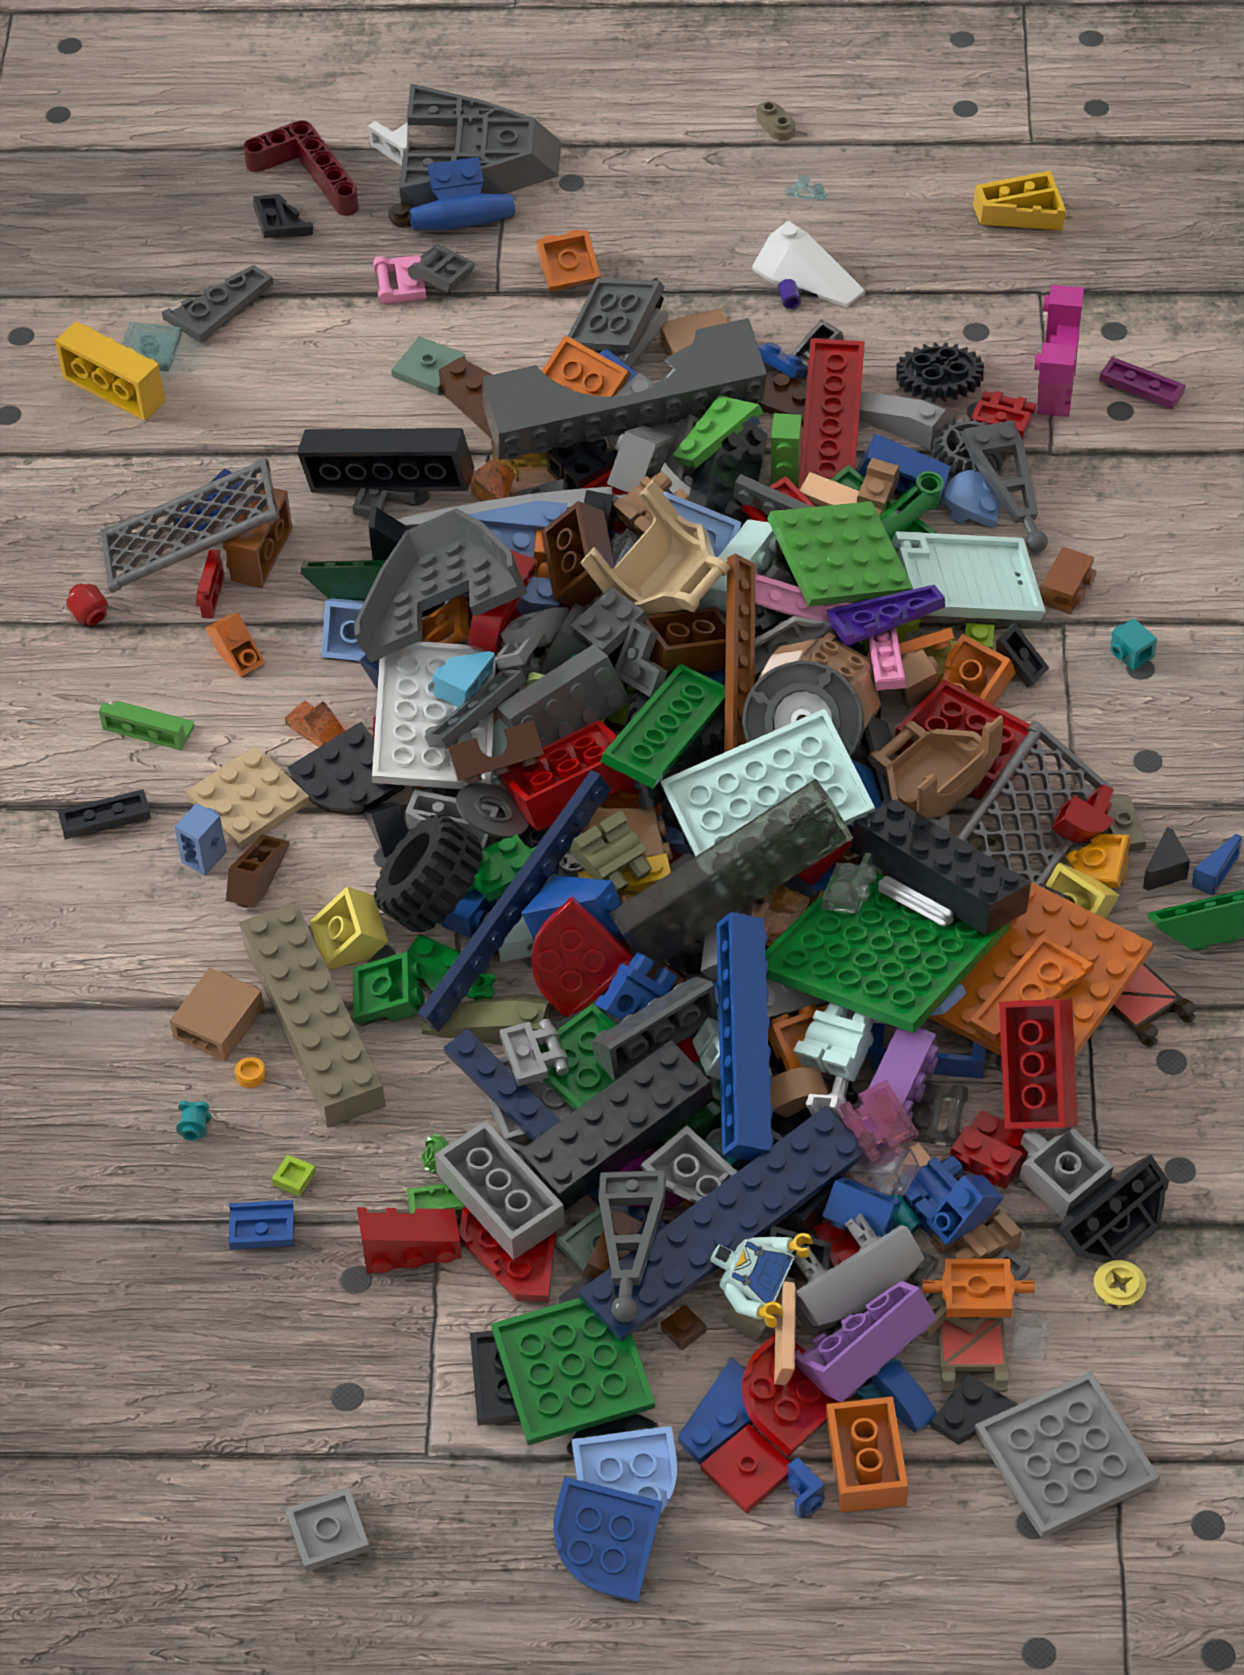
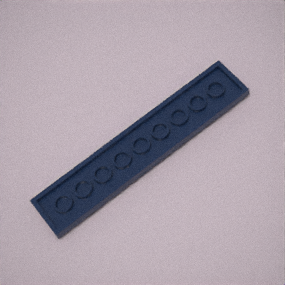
M826 1106L775 1143L772 1146L771 1152H763L656 1233L641 1284L633 1285L632 1298L638 1306L637 1315L633 1320L620 1322L612 1315L611 1307L614 1300L619 1297V1286H614L611 1267L579 1290V1298L620 1342H623L720 1268L710 1262L719 1244L735 1252L737 1246L745 1239L761 1237L868 1155V1149ZM637 1250L631 1251L619 1260L621 1270L632 1269Z

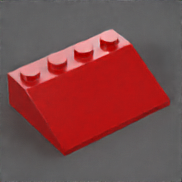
M943 679L896 727L895 736L903 731L902 727L911 720L925 731L934 729L975 731L982 737L983 726L988 722L992 723L1000 715L1003 716L1002 750L986 773L981 785L969 793L982 799L1028 734L1027 729L1031 724ZM910 739L896 751L897 755L903 753L914 742ZM1013 774V776H1012L1011 779H1010L1011 782H1012V780H1013L1014 777H1015L1014 774Z
M600 720L542 747L544 755L538 757L539 763L523 768L521 762L510 765V772L497 775L527 822L536 831L552 826L591 770L599 773L610 787L611 791L607 797L619 790L629 789L634 785L633 778L600 762L603 752L617 737Z

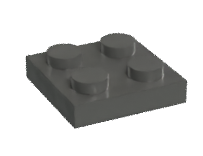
M611 587L570 626L582 639L590 645L595 644L608 656L625 641L632 621H639L644 624L649 617L643 609Z

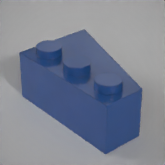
M875 434L857 465L856 471L865 477L867 467L872 458L899 465V481L894 494L901 497L916 483L918 475L926 471L935 472L943 478L944 490L951 466Z

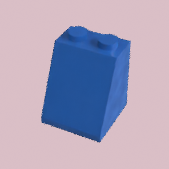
M554 875L522 912L533 941L543 923L571 896L620 942L631 930L611 880Z

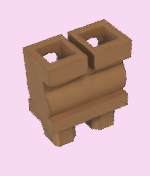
M662 471L652 479L645 476L640 481V484L636 485L624 499L620 497L613 503L615 516L632 531L635 530L639 537L653 523V516L639 498V494L651 480L656 482L662 492H666L672 486V481ZM679 488L673 494L691 501L690 496L683 489Z
M997 1206L984 1223L952 1244L946 1245L935 1232L932 1236V1244L942 1253L953 1246L957 1252L951 1256V1259H995L1005 1248L1010 1252L1019 1249L1022 1230L1004 1211L1000 1213V1207Z

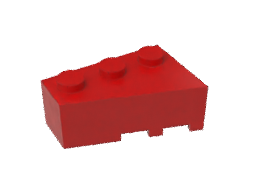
M357 1207L367 1274L374 1272L386 1273L393 1269L405 1267L417 1268L423 1264L436 1262L449 1263L454 1259L462 1258L455 1209L416 1208L415 1214L397 1213L396 1208H386L385 1213H367V1207Z

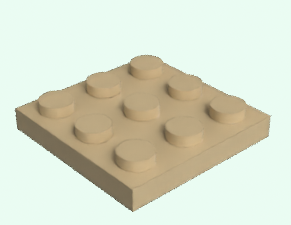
M256 745L186 791L187 799L193 805L198 803L205 808H212L220 815L223 834L240 850L310 803L309 795Z

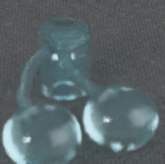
M801 175L797 178V186L790 185L786 188V195L788 197L798 196L799 198H816L818 200L826 197L821 183L813 186L814 192L809 188L810 179L806 175ZM798 187H806L814 196L799 195Z

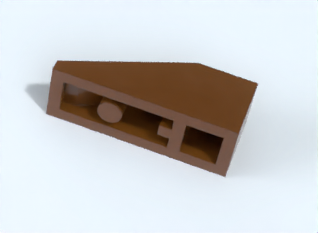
M261 835L229 867L226 901L236 903L240 907L254 908L265 896L289 848V841Z

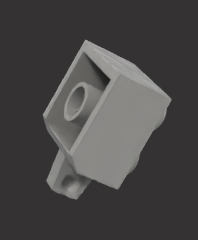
M1066 1127L1052 1140L1049 1137L1045 1139L1032 1128L1022 1136L1021 1145L1028 1152L1027 1157L1029 1159L1022 1164L1019 1179L1063 1220L1067 1213L1111 1178L1114 1165L1074 1128Z

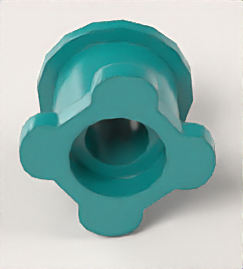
M204 1101L179 1102L178 1109L182 1113L181 1121L176 1126L177 1132L189 1141H196L205 1137L207 1134L205 1123L210 1122L212 1114L208 1112L209 1104Z

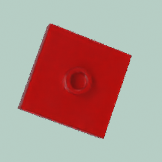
M748 1424L700 1464V1470L747 1514L788 1479L787 1465L790 1462Z

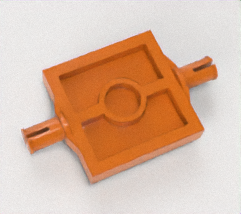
M945 1259L942 1280L922 1279L923 1294L942 1293L946 1303V1317H1012V1301L1015 1293L1034 1294L1035 1288L1034 1280H1014L1010 1269V1259Z

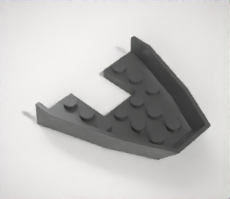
M410 83L407 112L408 125L457 126L455 153H403L400 179L401 203L414 208L438 200L431 190L427 168L428 164L479 157L484 181L480 192L482 194H507L559 176L561 141L535 118L484 100Z
M456 508L405 531L381 567L355 620L354 636L370 663L423 640L422 612L469 591L470 608L473 614L478 616L528 592L511 550L483 522Z

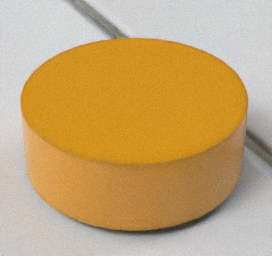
M257 1057L241 1059L236 1064L234 1070L237 1083L244 1088L260 1086L265 1081L267 1075L265 1064Z

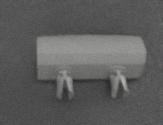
M860 1213L855 1219L856 1223L853 1219H850L845 1224L861 1247L859 1252L830 1270H824L809 1246L805 1247L811 1252L808 1258H801L797 1253L794 1255L793 1261L796 1262L808 1280L805 1286L796 1291L795 1315L811 1334L837 1326L849 1315L853 1316L867 1310V1303L900 1281L905 1282L912 1275L918 1265L924 1260V1256L908 1227L900 1225L883 1237H877L865 1220L864 1215Z

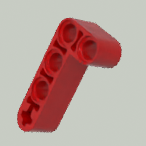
M511 550L524 585L527 588L535 573L537 559ZM522 596L478 616L473 614L468 646L483 652L491 651L496 655L503 641L501 633L505 629L507 621Z

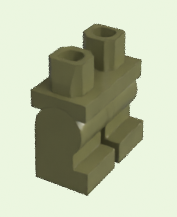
M622 810L600 822L598 828L595 825L574 838L570 847V852L593 879L611 880L617 894L624 891L629 884L622 875L624 872L629 870L634 878L640 881L648 876L652 869L645 857L647 848L640 842L638 836L626 823L628 819Z

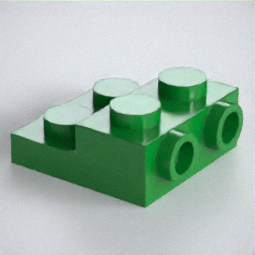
M406 951L354 967L353 1018L357 1023L362 1024L385 1016L394 1022L417 1015L419 1005L425 1002L424 993L419 986V979L424 978V970L421 963L416 961Z

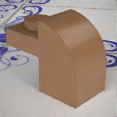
M872 458L858 493L857 502L872 501L875 508L884 510L886 503H890L897 487L900 466Z
M796 1068L772 1078L770 1104L773 1107V1112L788 1118L807 1108L806 1102L809 1094L828 1095L831 1093V1089L823 1080L819 1068Z

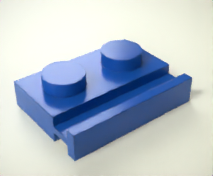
M293 1200L229 1203L230 1250L294 1246Z

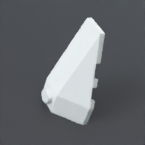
M787 221L769 235L752 266L754 272L770 283L779 285L785 279H793L800 293L806 290L817 294L818 299L846 308L865 295V290L807 232L790 221Z

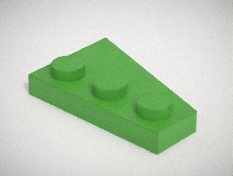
M719 395L672 455L676 463L697 468L722 447L721 441L731 433L737 435L744 429L742 424L750 417L757 418L763 413L761 407L758 404Z

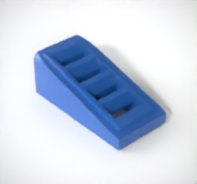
M1235 834L1194 869L1192 886L1210 895L1215 894L1240 855L1241 835Z

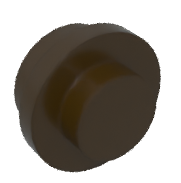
M403 203L392 206L388 211L392 224L396 227L410 225L409 209L412 207Z

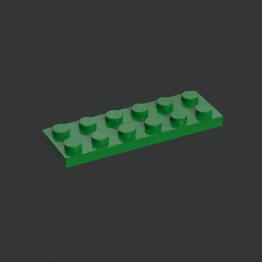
M679 664L603 752L600 762L654 789L725 703V685Z

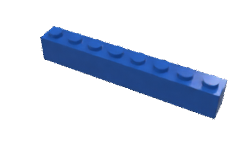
M730 912L716 924L722 1156L753 1161L763 1152H771L774 1143V1137L771 1133L773 1107L770 1104L772 1078L769 1074L771 1048L768 1045L770 1019L767 1016L769 990L766 988L768 962L765 959L767 933L764 929L763 918Z

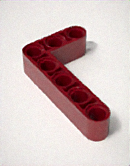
M305 120L295 121L245 141L243 148L246 167L249 171L261 172L298 158L338 214L350 216L358 211L356 185L310 122Z

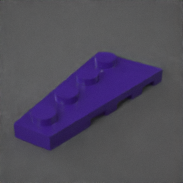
M933 584L827 609L826 617L844 644L849 646L945 608V597Z

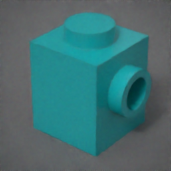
M1133 618L1125 624L1118 625L1113 630L1110 651L1118 660H1122L1134 671L1155 657L1157 638Z

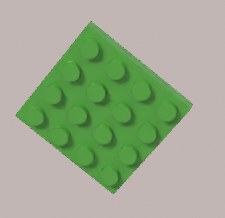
M872 501L770 511L767 519L808 607L869 600L913 589Z

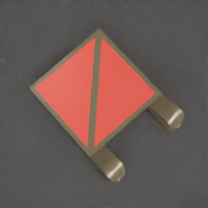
M987 1318L974 1334L945 1320L938 1328L941 1391H955V1371H994V1391L1007 1392L1009 1376L1003 1318Z

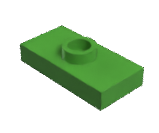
M445 1183L407 1189L410 1214H415L416 1208L455 1209L456 1215L462 1214V1208L466 1207Z

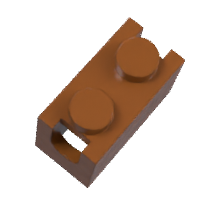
M1062 547L1041 584L1040 594L1044 606L1071 615L1075 606L1082 604L1086 593V586H1091L1096 577V570L1091 568L1094 557Z

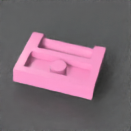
M420 255L391 259L379 256L374 259L373 265L378 273L380 286L378 297L381 303L390 304L426 299L424 280L421 278L413 280L408 275V268L413 263L421 261ZM388 272H396L398 289L393 290L390 288Z

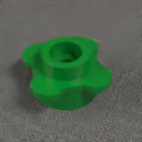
M490 972L480 974L466 997L473 1000L492 998L495 995V989L493 988V983L496 980L495 975Z

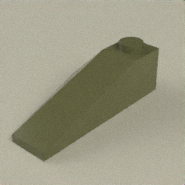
M526 993L461 1001L452 1013L450 1020L444 1024L439 1032L431 1029L424 1022L422 1034L456 1038L468 1029L483 1043L503 1045L499 1030L525 1022H530L533 1031L539 1030V1022L543 1019H550L553 1005L544 996Z

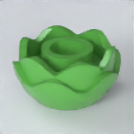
M433 1134V1136L425 1140L426 1150L422 1153L421 1159L425 1164L423 1169L430 1171V1173H437L435 1153L449 1145V1142L443 1136Z

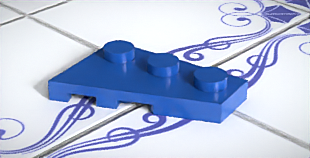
M733 1357L730 1358L678 1435V1443L699 1465L745 1426L754 1424L748 1416L742 1400L741 1382L744 1369Z

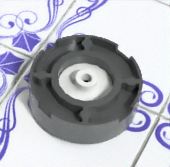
M803 660L785 663L766 672L750 690L744 705L742 718L745 738L748 743L791 724L802 716H809L822 709H826L851 759L860 745L864 731V711L860 697L852 684L831 667L818 662Z

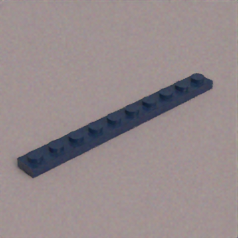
M592 770L589 772L418 1012V1015L431 1029L439 1032L444 1024L450 1020L456 1007L467 996L471 986L479 975L484 972L488 962L503 945L505 938L513 927L520 921L523 910L539 893L547 879L555 872L557 865L564 855L570 850L573 839L579 836L581 831L589 824L596 810L606 800L611 789L599 773Z
M466 1029L444 1046V1053L533 1141L561 1121L525 1085L518 1086L514 1074L470 1030ZM600 1185L587 1194L598 1206H600ZM610 1206L612 1211L616 1209L643 1222L639 1234H643L650 1210L649 1207ZM661 1219L656 1233L666 1226Z

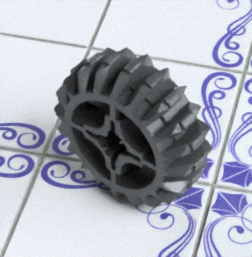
M964 417L962 422L953 420L951 425L944 424L943 429L938 430L933 441L932 457L951 466L949 472L951 478L963 471H979L970 458L961 434L965 428L988 425L986 420L979 423L976 417L973 421H967ZM1007 452L985 455L996 473L1001 471Z

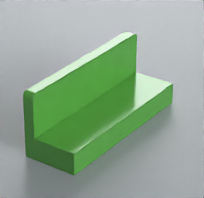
M116 701L114 705L103 702L99 709L102 729L182 751L195 727L194 722L191 720L121 701Z

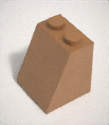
M654 808L597 809L591 817L589 824L582 830V833L595 825L598 828L600 822L622 810L628 819L626 823L638 836L640 842L647 848L645 857L667 853L668 860L673 859L669 842L664 843L663 837L668 836L664 819L658 820Z

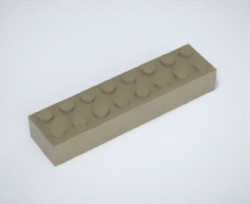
M297 902L239 922L243 944L327 1128L386 1107L383 1085Z

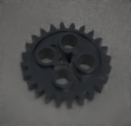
M934 342L933 347H929L926 344H923V349L913 347V353L906 351L905 357H900L899 363L896 364V381H899V387H904L905 393L912 391V397L922 395V400L932 397L933 402L937 398H942L946 402L947 397H952L954 400H957L958 395L967 397V391L974 393L975 387H981V381H984V363L981 362V357H976L975 351L968 352V347L958 349V344L948 347L947 342L943 346H938Z

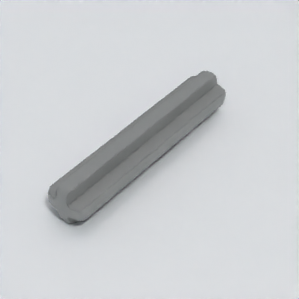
M885 876L882 880L880 879L878 890L882 894L943 927H947L949 923L953 922L954 912L951 909L890 876Z

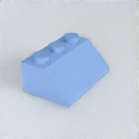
M336 598L325 600L321 657L360 661L366 655L354 636L355 620L364 601Z

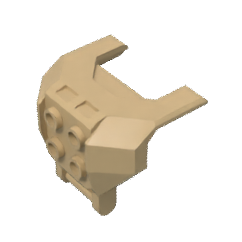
M651 480L639 494V498L653 516L652 525L614 568L608 565L595 547L592 548L580 563L604 594L613 587L643 609L647 615L674 612L682 609L694 612L700 605L699 601L720 576H725L728 573L730 566L723 559L715 557L709 534L703 525L689 522L679 515L656 482Z

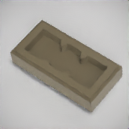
M1125 796L1110 799L1109 801L1112 802V806L1106 814L1114 819L1113 823L1108 827L1110 834L1129 835L1131 840L1129 851L1146 848V839L1131 797Z

